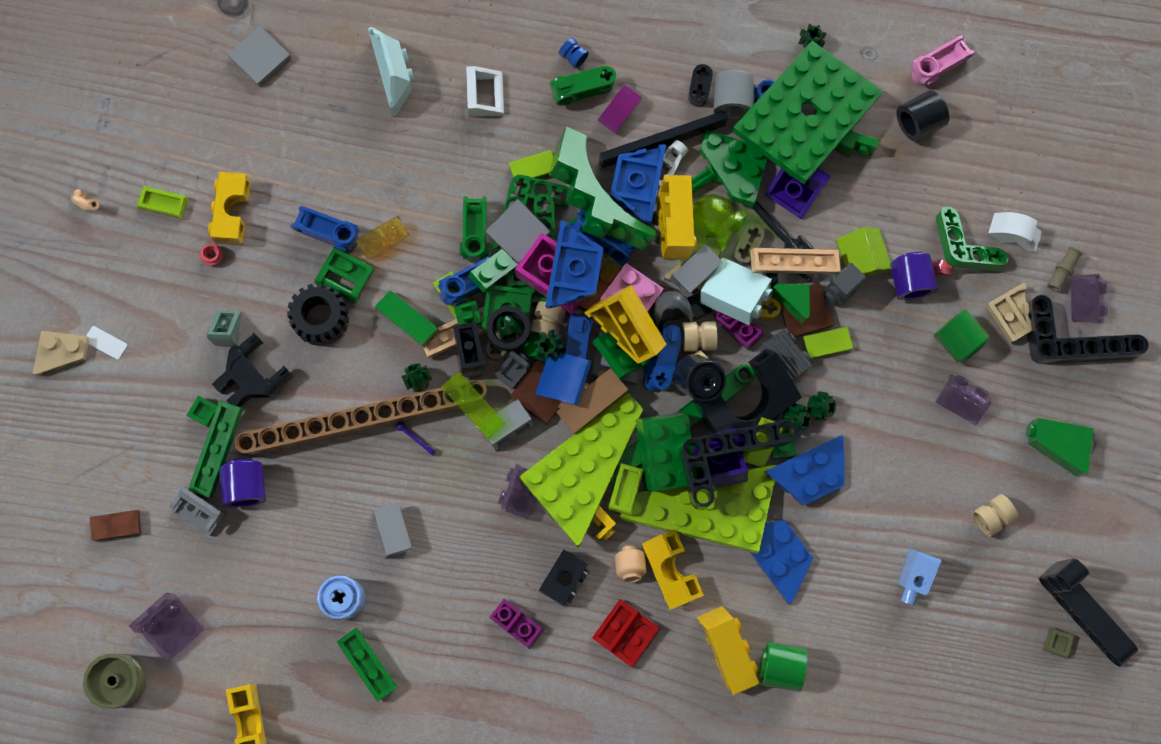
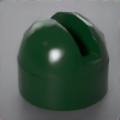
M509 315L501 316L497 320V328L503 336H508L515 332L517 323Z

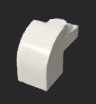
M1013 212L994 213L989 234L1000 243L1016 242L1026 251L1036 252L1042 231L1036 227L1037 221L1029 216Z

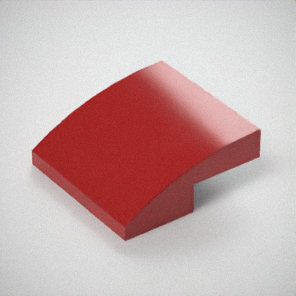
M619 599L592 639L631 668H634L661 629Z

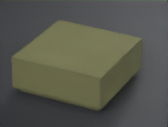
M1049 628L1043 651L1068 659L1075 636L1055 628Z

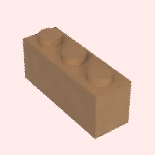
M604 368L594 376L596 380L590 385L584 384L577 406L565 403L559 404L558 407L560 409L556 413L573 434L630 392L611 368L609 370Z

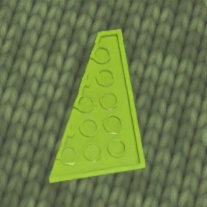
M629 393L519 476L522 483L577 548L582 545L585 534L602 502L626 446L635 431L636 419H640L642 416L643 408Z
M776 465L747 470L748 482L714 489L715 499L705 510H698L692 506L687 486L656 492L637 493L631 516L621 513L620 520L668 532L676 529L680 535L758 554L775 482L771 477L768 478L764 471ZM697 493L696 498L700 503L708 502V496L705 493Z

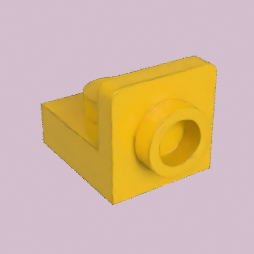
M599 506L592 521L597 527L602 525L604 529L595 536V539L599 541L603 538L606 541L615 532L613 527H615L616 523Z

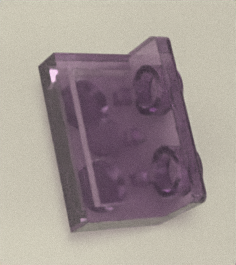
M1100 274L1071 276V318L1073 322L1097 320L1099 323H1104V316L1108 315L1107 302H1104L1103 294H1107L1106 280L1103 281Z
M950 374L948 382L936 399V403L977 425L991 405V397L989 396L990 393L985 389L969 385V381L960 375L955 377Z
M516 464L515 469L510 468L506 479L509 482L507 491L502 490L498 504L502 505L501 511L528 520L535 497L519 478L528 469Z

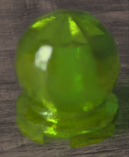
M717 194L700 197L693 204L694 230L704 238L715 239V246L721 251L729 245L728 239L733 232L737 234L748 215L742 209L733 212L731 204L724 197Z

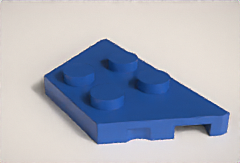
M664 144L648 151L645 148L637 150L635 153L618 155L610 198L615 203L650 226L666 149Z
M565 221L560 223L545 305L546 309L595 296L604 248L588 240L587 236L575 231Z
M843 435L838 436L764 471V474L776 481L781 489L786 493H790L802 506L845 486Z
M785 520L765 523L759 553H749L787 604H790L798 592L813 557Z

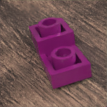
M625 84L598 118V121L615 134L641 101L642 97Z
M719 311L713 316L747 350H750L764 336L763 331L752 322L750 325H747Z
M505 599L502 600L489 617L528 649L533 646L544 631V629Z

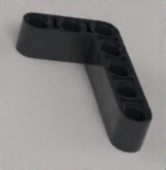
M1038 295L1028 302V317L1031 320L1032 331L1027 334L1031 359L1037 364L1128 360L1144 354L1149 348L1148 340L1139 334L1057 338L1053 305L1050 298L1045 295ZM1035 303L1041 306L1042 312L1035 308ZM1038 325L1044 328L1045 334L1039 332ZM1131 343L1136 345L1137 351L1132 349ZM1108 344H1111L1114 347L1115 352H1112L1109 349ZM1086 345L1092 348V354L1086 350ZM1063 346L1069 349L1070 355L1064 352ZM1041 347L1047 350V356L1041 353Z
M783 420L686 440L680 449V457L692 506L698 510H705L715 499L708 460L788 445L798 434L796 424L790 420ZM780 428H786L790 432V438L782 437ZM758 432L764 433L767 437V442H760L756 434ZM733 438H742L744 441V446H736L733 442ZM710 442H718L721 446V451H713L710 448ZM694 446L698 451V455L690 456L686 452V447ZM699 469L703 473V478L700 480L694 479L691 475V470ZM697 493H705L708 496V502L700 503L696 498Z
M1074 558L1055 562L1038 578L1040 583L1107 658L1116 666L1122 667L1138 652V648L1080 584L1089 575L1088 569L1079 560Z

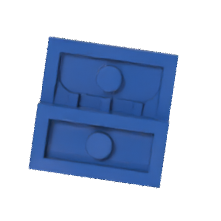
M551 353L550 358L546 360L535 395L577 406L592 361L564 353H559L560 355L555 357Z

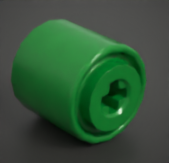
M966 308L933 334L957 363L971 358L987 344L986 341L990 337Z
M767 642L765 649L762 650L759 665V678H761L762 686L801 692L807 667V649Z

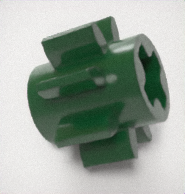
M809 24L807 31L801 29L799 34L801 38L798 44H802L806 48L811 41H814L822 48L824 47L825 41L823 39L826 36V32H822L820 25L812 26Z
M553 329L548 332V336L545 332H540L541 339L534 341L539 347L536 353H544L545 359L550 358L551 353L555 357L559 356L558 349L565 347L560 341L563 336L554 335ZM550 340V343L554 344V347L549 349V345L546 344V341Z
M419 363L409 365L405 369V375H402L407 390L412 388L414 392L425 390L429 386L428 381L432 380L427 366L421 367Z
M818 391L817 396L813 395L809 398L807 409L810 411V415L815 417V420L826 421V417L834 415L836 401L827 392Z
M796 403L794 407L790 406L784 411L782 421L790 420L794 422L799 433V430L804 431L809 428L812 417L809 414L810 411L806 410V406Z

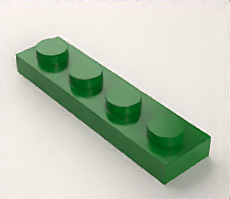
M225 401L218 402L188 490L209 498L214 496L220 478L219 468L225 464L244 408Z

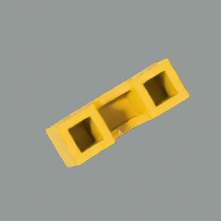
M219 172L218 179H215L214 192L216 193V198L211 203L213 220L208 225V234L217 244L243 245L245 223L241 217L230 216L229 210L235 203H248L251 181L247 174Z
M676 529L642 543L646 557L650 562L669 610L704 596L695 573L683 576L676 569L675 559L677 555L685 551Z
M256 684L226 689L229 713L234 716L237 727V738L234 739L235 744H267Z

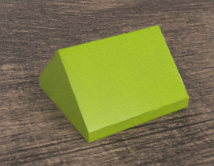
M861 227L836 240L844 267L848 266L849 263H853L866 278L891 271V262L879 228Z

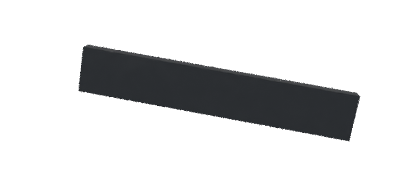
M721 111L601 152L600 165L602 168L617 164L618 155L635 153L637 150L645 148L648 151L656 149L662 144L669 146L675 140L681 142L704 134L706 130L713 131L724 127L728 120L726 111Z

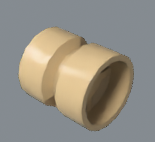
M538 302L535 311L537 319L532 320L530 334L545 332L548 336V332L553 329L554 335L559 336L560 328L558 325L563 323L566 310L560 306L546 309V302Z
M705 321L700 326L696 322L682 323V330L684 332L682 345L684 352H697L699 347L705 351L717 350V326L715 321Z
M1002 494L991 499L988 502V506L982 505L972 512L975 523L988 537H992L1001 531L1002 525L1005 527L1009 526L1019 518L1012 502Z

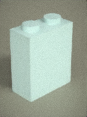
M722 257L721 261L723 263L713 271L701 290L700 303L750 325L754 318L757 319L762 311V304L764 301L768 302L773 293V289H771L772 279L759 273H752V270Z

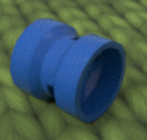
M571 37L561 46L558 54L562 58L568 59L569 64L576 69L587 59L589 51L584 47H580L578 41Z

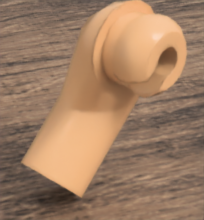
M78 189L73 192V196H71L72 203L87 212L99 208L98 200H86V193Z

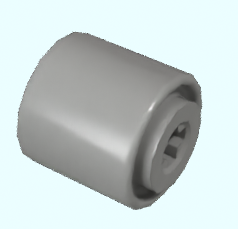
M742 70L720 72L714 79L713 112L726 111L728 119H741L754 105V77L752 74Z

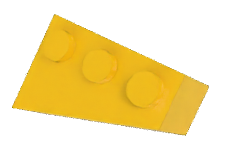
M664 175L655 201L662 259H689L692 251L697 246V239L694 236L691 176Z

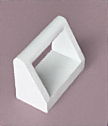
M476 66L466 67L469 117L504 115L503 73ZM494 79L495 107L477 104V80Z

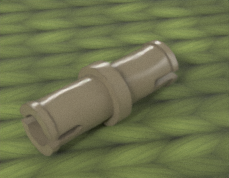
M1074 247L1068 248L1061 263H1057L1056 271L1047 284L1049 289L1055 292L1062 290L1061 288L1067 278L1074 273L1073 268L1082 255L1079 249Z

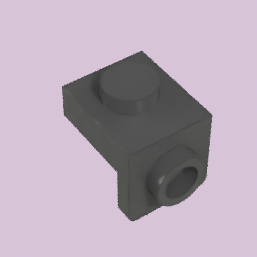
M511 351L508 359L495 373V377L513 390L530 370L529 359L521 352L516 354L514 351Z

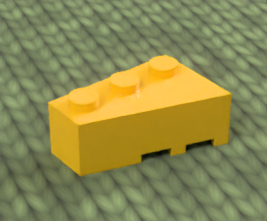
M632 285L595 303L585 312L589 318L592 316L602 326L601 329L605 333L609 332L618 341L617 344L638 364L657 355L667 345Z
M723 606L696 617L699 624L705 630L707 635L706 641L712 648L716 664L726 687L732 695L759 684L756 675L760 673L754 660L750 661L748 654L751 653V649L746 639L742 640L739 632L743 631L738 618H733Z

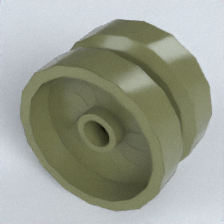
M106 654L99 656L89 664L84 673L83 688L85 695L91 703L100 708L114 709L132 705L142 696L146 688L147 675L145 667L139 659L129 654Z

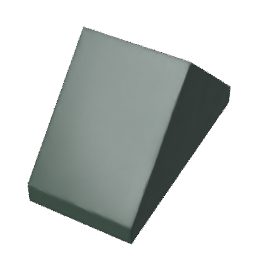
M217 310L207 332V338L215 346L238 345L241 312Z

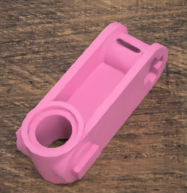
M960 35L931 53L914 60L911 66L913 70L912 79L919 85L928 86L937 81L942 75L969 60L975 52L969 49L964 42V36ZM922 68L926 69L929 73L924 72Z

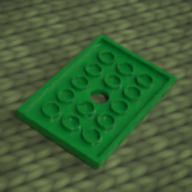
M811 41L733 127L732 132L802 184H805L876 103L883 91L814 41ZM803 104H811L817 109V114L805 116L801 112V106Z

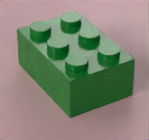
M676 412L636 419L645 488L651 492L687 486L680 449L684 442L691 438L688 414ZM693 446L686 447V452L690 456H694ZM696 469L691 470V475L694 479H697Z

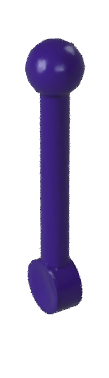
M403 422L397 423L396 428L398 431H403L432 456L436 453L410 432Z

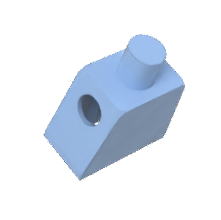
M910 548L899 579V585L905 587L901 601L915 606L919 593L927 596L942 560ZM918 576V581L914 584V579Z

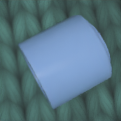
M334 576L327 579L321 585L317 596L319 608L324 615L343 621L358 616L362 612L366 600L363 587L357 581L346 576ZM337 591L346 595L343 597L344 602L342 604L333 601Z

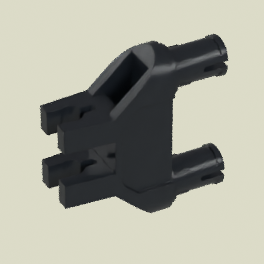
M254 332L239 346L233 345L230 348L226 371L212 383L221 394L237 383L240 388L226 401L238 407L244 405L251 398L276 397L279 392L278 389L294 377L285 366H282L269 379H264L248 361V356L264 344Z

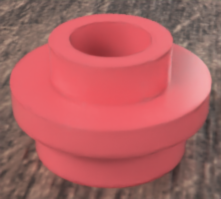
M207 244L201 249L200 258L204 264L215 266L222 261L223 250L217 244ZM215 252L216 256L210 259L209 254Z
M937 260V263H932L934 274L951 275L952 270L955 269L946 260Z

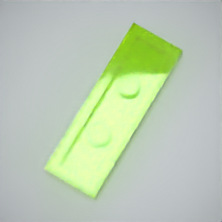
M459 371L441 386L487 439L491 438L506 424Z

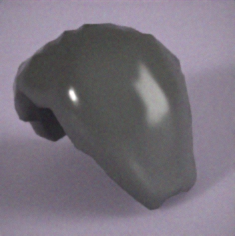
M680 291L664 292L656 299L653 309L655 326H659L660 322L679 320L680 318L689 319L693 322L694 316L687 297Z

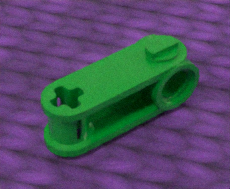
M601 66L557 77L550 82L553 98L558 106H563L578 100L608 93L613 89L616 72L610 66Z
M464 196L463 242H460V256H463V259H467L470 263H477L485 259L486 256H489V242H487L486 232L487 197L468 199L467 196ZM472 246L480 247L478 252L473 253L469 251Z

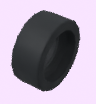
M504 306L492 312L488 318L486 330L488 339L494 347L500 351L511 352L519 350L526 344L530 336L531 326L529 318L522 310L513 306ZM501 316H514L522 324V334L514 342H503L497 337L495 325Z

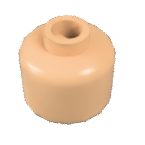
M631 545L623 547L622 551L615 555L617 576L627 583L640 581L647 572L644 552Z

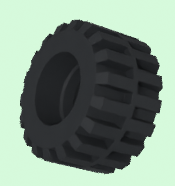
M317 283V287L309 284L306 290L303 287L300 288V294L297 296L294 293L291 297L294 300L293 303L289 302L288 304L290 311H287V317L290 319L291 327L303 341H308L311 345L318 343L320 346H325L327 341L329 344L334 343L333 339L335 337L341 338V331H346V323H349V311L343 298L332 287L328 285L324 287L320 283ZM323 304L331 308L330 317L325 323L321 325H310L307 323L306 317L312 307Z

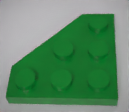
M706 130L699 153L703 159L708 161L717 180L728 191L727 195L731 201L754 207L767 157L745 141Z

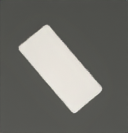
M92 326L86 335L90 338L89 344L117 360L127 347L125 342L95 326Z

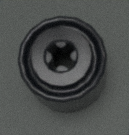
M932 90L900 105L896 111L901 130L907 138L915 142L945 127L950 120L945 101L937 92Z
M691 354L684 357L678 362L674 370V381L677 388L699 402L716 400L726 387L725 371L720 364L701 355Z

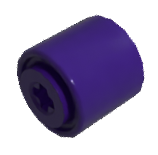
M923 252L906 253L890 263L898 300L918 299L938 291L930 254Z
M240 459L227 462L219 468L223 507L241 508L258 505L266 501L261 462L252 459Z

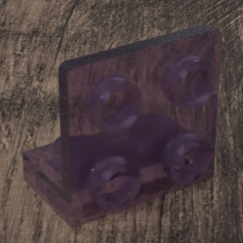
M168 592L129 625L134 633H142L165 661H170L204 631L202 625L174 593Z

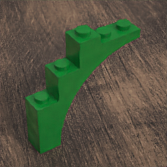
M566 126L557 142L549 176L569 184L565 203L586 212L582 231L601 239L607 234L646 251L655 238L656 230L633 218L609 197L597 181L588 162L586 152L587 135Z

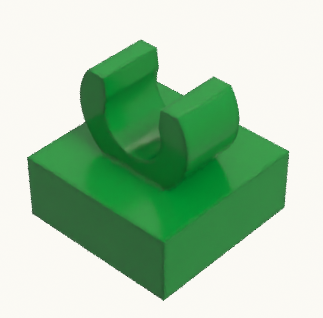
M476 300L454 306L458 325L476 322L477 325L482 324Z

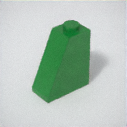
M1037 418L1028 424L1026 436L1029 437L1028 444L1075 476L1080 477L1088 474L1094 428Z

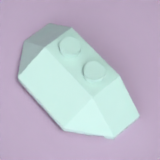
M370 27L368 31L392 117L397 116L412 92L411 82L415 81L412 69L406 68L405 62H409L406 48L401 49L398 40Z

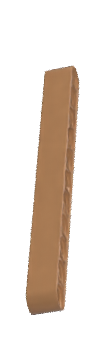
M473 380L243 432L236 437L235 447L243 455L251 457L476 406L486 401L488 396L487 388L482 381ZM474 388H481L483 393L480 397H472L470 395L471 391ZM452 393L460 395V399L455 403L448 401V397ZM429 398L437 399V405L433 408H428L425 406L426 401ZM407 403L415 405L414 410L410 413L403 412V407ZM389 408L392 410L388 418L380 417L383 409ZM360 414H368L369 418L365 423L360 424L357 422ZM340 418L345 419V426L341 429H336L335 422ZM315 424H322L321 432L312 434V427ZM299 429L298 437L289 439L290 431ZM270 434H275V442L267 445L266 438ZM248 439H252V447L244 450L243 443Z

